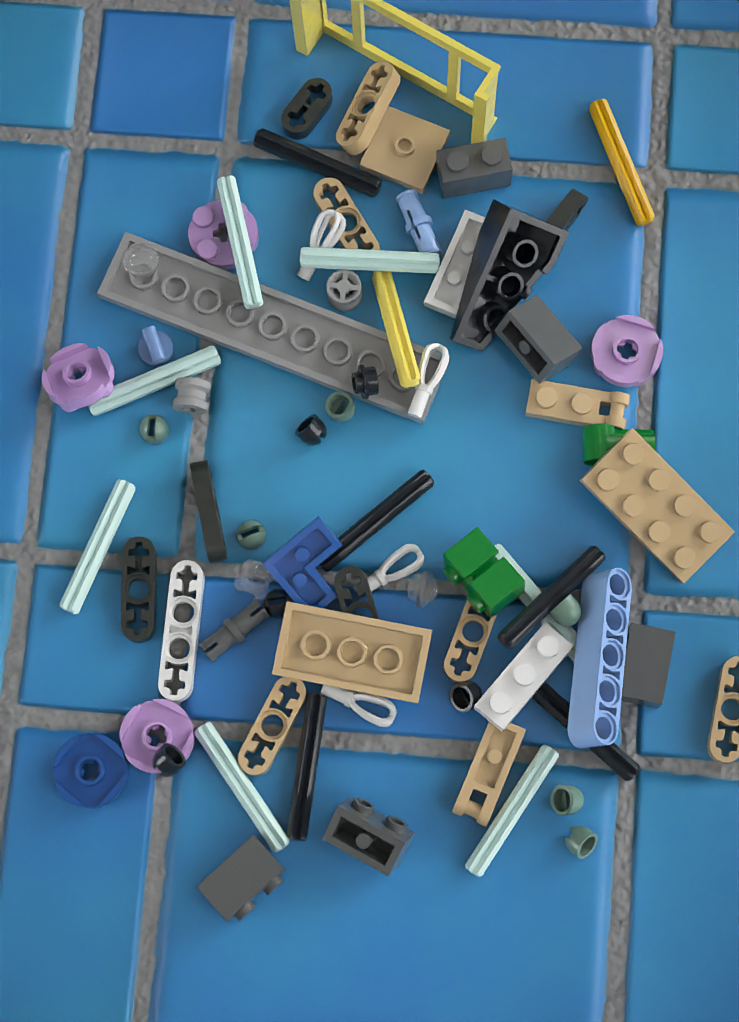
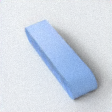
M613 568L593 573L583 580L580 601L581 618L578 621L567 727L569 739L577 748L610 745L614 743L618 735L632 591L630 577L622 568Z

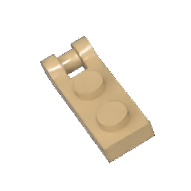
M532 379L525 416L578 426L609 424L615 426V429H625L626 419L623 416L625 408L629 407L630 395L623 392H606L549 381L539 384L536 379ZM600 405L610 407L608 416L598 415Z
M491 722L488 723L451 813L461 817L463 814L477 819V824L487 827L526 729L510 723L501 732ZM473 790L487 795L483 805L469 800Z

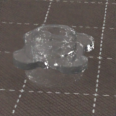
M248 559L242 565L243 572L241 576L237 577L234 581L235 588L238 591H247L253 594L257 600H263L268 594L267 588L269 584L274 582L275 579L262 565V562ZM257 577L259 581L253 582L252 578Z

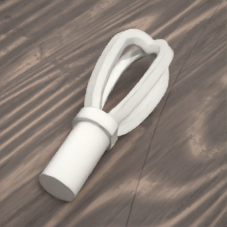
M333 209L322 211L317 216L313 225L310 247L332 248L345 230L346 220L344 216ZM334 216L335 222L326 239L319 247L328 222ZM300 267L297 275L304 280L310 281L316 268Z
M430 343L423 351L418 369L420 380L419 384L415 387L416 392L408 414L413 417H422L429 395H432L433 388L438 384L447 368L449 353L448 349L441 344ZM436 350L442 353L441 361L433 377L426 384L425 373L430 355Z
M406 544L391 554L383 562L380 569L374 571L375 573L367 577L371 592L381 585L385 586L388 582L399 580L417 571L424 563V554L415 544ZM409 552L416 553L417 559L414 563L395 573L385 574L389 567ZM355 585V586H353V588H354V590L356 591V593L358 594L357 589H356V585Z
M323 685L321 689L322 695L343 703L345 707H351L359 716L379 727L390 726L396 717L397 710L394 704L384 697ZM363 700L378 704L389 709L390 714L387 718H379L359 707L355 701Z

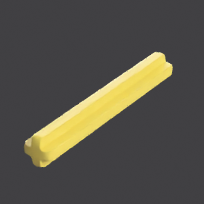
M373 271L372 281L400 385L404 388L416 387L419 384L420 373L392 273L390 271Z

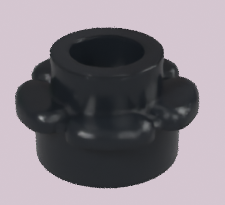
M360 364L358 371L352 373L351 376L353 391L355 394H361L363 399H369V396L378 395L379 393L377 372L374 366L364 367L363 364Z

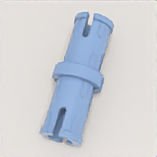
M410 189L400 193L396 197V202L399 204L407 223L405 225L407 234L412 235L419 252L437 253L440 256L442 249L431 228L433 221L429 215L425 214L417 191Z

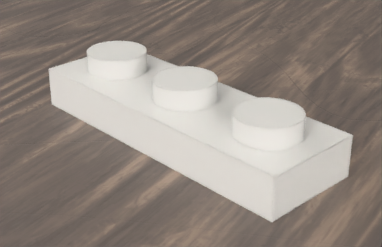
M468 210L464 211L439 267V271L425 298V307L456 318L477 237L485 217Z
M545 622L474 705V709L503 732L570 653L574 645Z

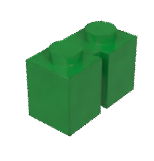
M476 527L443 553L445 566L443 572L455 586L461 584L469 593L466 596L467 600L478 613L485 611L490 618H493L525 592V580L504 556L500 560L496 558L499 550Z

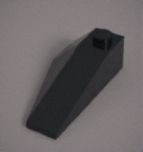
M493 199L477 237L450 339L483 351L497 333L494 330L508 311L513 309L521 299L526 300L532 293L531 287L543 273L547 275L553 268L569 232Z

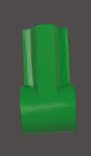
M590 424L584 426L583 463L588 466H594L629 429H615V426L609 424ZM634 429L654 450L656 449L654 430Z

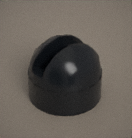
M313 414L298 426L295 435L307 445L315 446L321 443L320 438L326 437L327 429L323 421L316 414Z
M273 589L264 598V608L272 618L283 619L286 603L269 606L270 600L287 598L288 602H293L284 589Z
M472 681L457 683L450 690V701L453 707L460 712L474 709V705L482 697L481 688Z
M169 743L163 744L156 751L152 759L153 769L157 767L161 771L160 776L170 777L177 774L186 764L182 752L176 746Z

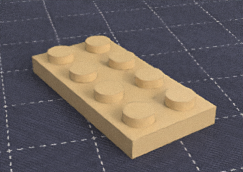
M633 428L629 429L579 480L680 583H685L735 532Z
M287 601L272 674L418 704L433 630Z

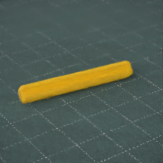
M604 98L593 101L590 104L589 112L637 226L649 224L653 221L654 212L609 104Z

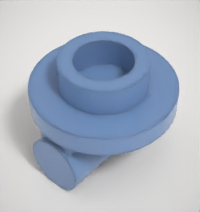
M155 326L144 328L142 330L143 336L138 343L140 358L151 366L165 364L173 354V343L170 337L161 331H156Z

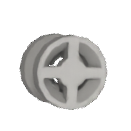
M338 270L328 278L326 286L330 305L341 312H350L356 309L362 300L361 281L358 275L350 270Z
M194 377L177 378L175 380V388L178 393L177 397L173 400L172 408L187 414H206L208 412V403L205 399L206 394L211 389L210 382Z

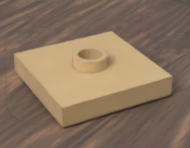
M388 106L362 157L359 168L423 194L436 167V151L444 149L450 136V130Z

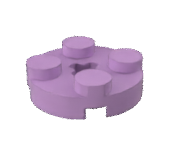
M221 200L198 207L193 213V219L188 229V238L194 255L201 261L223 270L235 269L236 266L229 236L227 237V242H221L219 237H214L215 233L219 232V229H227ZM241 203L251 250L255 252L259 242L257 223L246 205Z
M634 315L618 316L615 320L604 323L596 331L591 344L590 355L595 373L615 386L638 387L645 384L656 373L663 357V344L655 333V328L647 320ZM625 343H629L632 345L631 350L636 353V356L624 359L621 357V353L617 352V347L623 348Z
M86 343L72 344L57 351L49 359L51 365L48 367L47 372L45 369L43 370L42 384L49 398L54 403L60 405L62 410L66 412L75 411L78 408L91 405L101 398L108 397L113 392L114 367L108 354L98 346V350L88 348ZM81 372L84 375L81 378L74 380L75 373Z
M153 699V701H146L133 707L125 716L120 728V741L122 742V749L127 760L136 768L151 774L161 773L157 767L153 769L152 759L156 751L163 745V743H158L156 747L150 745L152 738L148 736V733L151 729L157 731L160 726L164 727V735L167 737L165 743L176 746L184 755L185 760L189 758L195 743V727L188 714L179 705L166 699Z

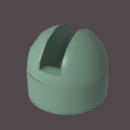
M338 391L332 393L327 398L325 410L332 420L343 423L349 421L354 416L355 403L348 393ZM345 402H347L348 405L346 406V408H345V410L343 411V413L340 414V413L342 412L344 406H345Z
M152 414L142 419L139 425V432L145 442L157 445L166 440L169 428L164 418ZM151 421H155V436H149Z
M247 520L238 527L237 539L243 548L256 550L265 543L266 532L263 525L258 521ZM255 528H259L260 532L251 534L245 538H243L241 535Z
M570 594L549 615L559 625L572 626L581 618V607Z
M558 785L551 793L550 802L557 814L572 815L580 811L583 806L584 797L576 786Z
M585 826L571 827L570 830L573 833L570 837L565 835V846L574 856L584 859L594 850L598 836Z

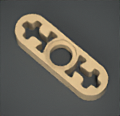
M379 61L368 69L336 132V141L350 155L360 154L369 146L400 84L399 73L388 61ZM375 102L374 107L369 112L361 114L363 108L368 103Z
M324 178L317 182L313 194L315 205L320 213L326 209L334 210L330 199L324 198L323 191L329 190L330 193L336 192L335 198L339 208L335 211L343 216H351L357 221L356 227L351 231H344L338 240L342 249H358L355 239L360 236V242L365 249L380 250L377 239L342 183L335 178ZM332 216L328 222V226L330 229L332 228L335 222L334 216Z
M468 600L464 606L444 661L445 675L454 683L470 681L474 677L497 616L496 614L489 621H486L479 615L468 614L469 609L477 612ZM469 622H476L483 628L484 635L477 642L466 640L462 634L463 627ZM457 643H460L467 649L478 650L477 655L469 651L466 665L471 667L469 672L463 671L461 676L454 674L455 667L450 665L451 661H458L462 653L461 648H455Z
M739 656L730 658L722 665L718 678L707 751L709 756L720 764H728L739 758V731L738 733L735 731L730 732L729 744L733 745L735 750L728 752L726 757L721 755V749L716 747L715 744L724 739L726 730H719L718 723L729 728L739 727V719L728 720L721 712V706L725 700H735L739 703V693H724V687L729 690L733 688L734 676L728 674V670L734 669L737 664L739 665Z
M282 677L275 683L238 754L239 766L248 775L261 776L271 768L306 701L307 690L301 680ZM292 684H296V692L300 696L297 700L291 698L285 707L286 710L292 711L290 717H287L279 709L271 708L273 702L281 706L284 695L280 691L283 686L289 688ZM272 715L280 717L283 721V730L277 736H268L262 729L263 721ZM258 734L264 741L274 743L275 745L272 750L265 746L261 753L265 763L263 766L256 764L251 769L248 767L250 761L245 757L248 752L255 753L260 743L253 740Z

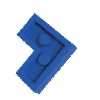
M317 516L263 561L262 565L295 603L324 608L338 596L316 570V567L340 548L342 543L323 520Z

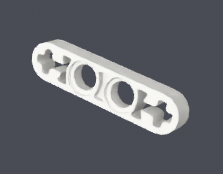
M191 560L178 562L172 568L170 574L158 689L164 698L174 703L183 702L188 699L194 684L205 576L201 567ZM186 569H191L193 575L197 576V580H192L189 583V593L191 595L196 594L195 599L188 596L175 597L176 592L184 594V583L178 577L179 575H184ZM185 603L191 605L194 609L192 619L186 623L177 622L174 618L175 608ZM179 639L186 640L190 645L189 654L183 659H175L170 654L171 644ZM168 663L178 667L188 665V671L180 669L179 680L185 684V688L178 689L177 695H172V691L166 687L167 682H173L175 674L173 668L167 669Z

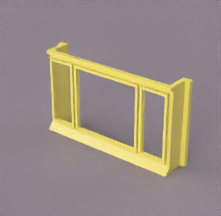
M289 0L296 51L308 57L318 40L325 33L375 62L388 61L400 76L472 115L471 144L487 140V134L498 119L494 116L498 72L501 69V65L383 0H350L353 34L328 20L326 0ZM364 5L449 51L447 86L366 42ZM461 59L488 73L475 92L474 101L459 94Z

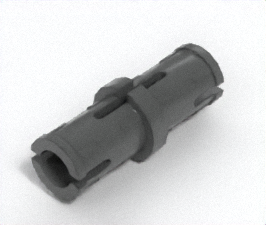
M256 598L231 620L227 617L222 621L224 625L198 644L205 653L218 644L206 654L212 662H215L219 656L236 642L241 644L245 641L246 638L244 636L270 617L264 608L251 617L262 607Z

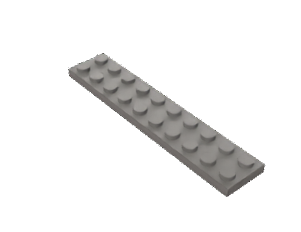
M125 232L97 292L99 298L325 387L346 392L351 397L422 425L424 424L444 374L433 388L432 395H429L422 417L416 418L409 415L408 411L416 390L415 387L404 388L400 385L386 332L260 283L263 305L254 309H246L238 275ZM411 342L419 369L425 347ZM434 351L430 355L425 373L426 384L431 380L442 358L441 353ZM360 364H363L364 367L374 366L377 372L379 393L378 395L369 396V399H363L361 394H355L353 391L351 376L352 373L358 371Z

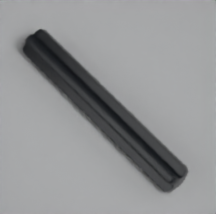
M263 128L258 130L253 141L255 147L323 177L335 178L342 185L362 194L375 197L381 189V179Z
M424 469L417 472L340 535L338 539L342 546L320 563L319 566L326 572L332 570L432 488L434 480Z
M591 546L500 631L497 636L499 642L505 648L513 649L558 604L573 592L584 579L602 564L606 558L605 554L597 546Z
M544 682L532 698L567 729L570 703ZM615 743L589 747L593 753L625 781L632 780L640 770V765Z
M310 693L306 699L287 829V837L290 840L305 841L308 835L327 703L326 696L322 694Z

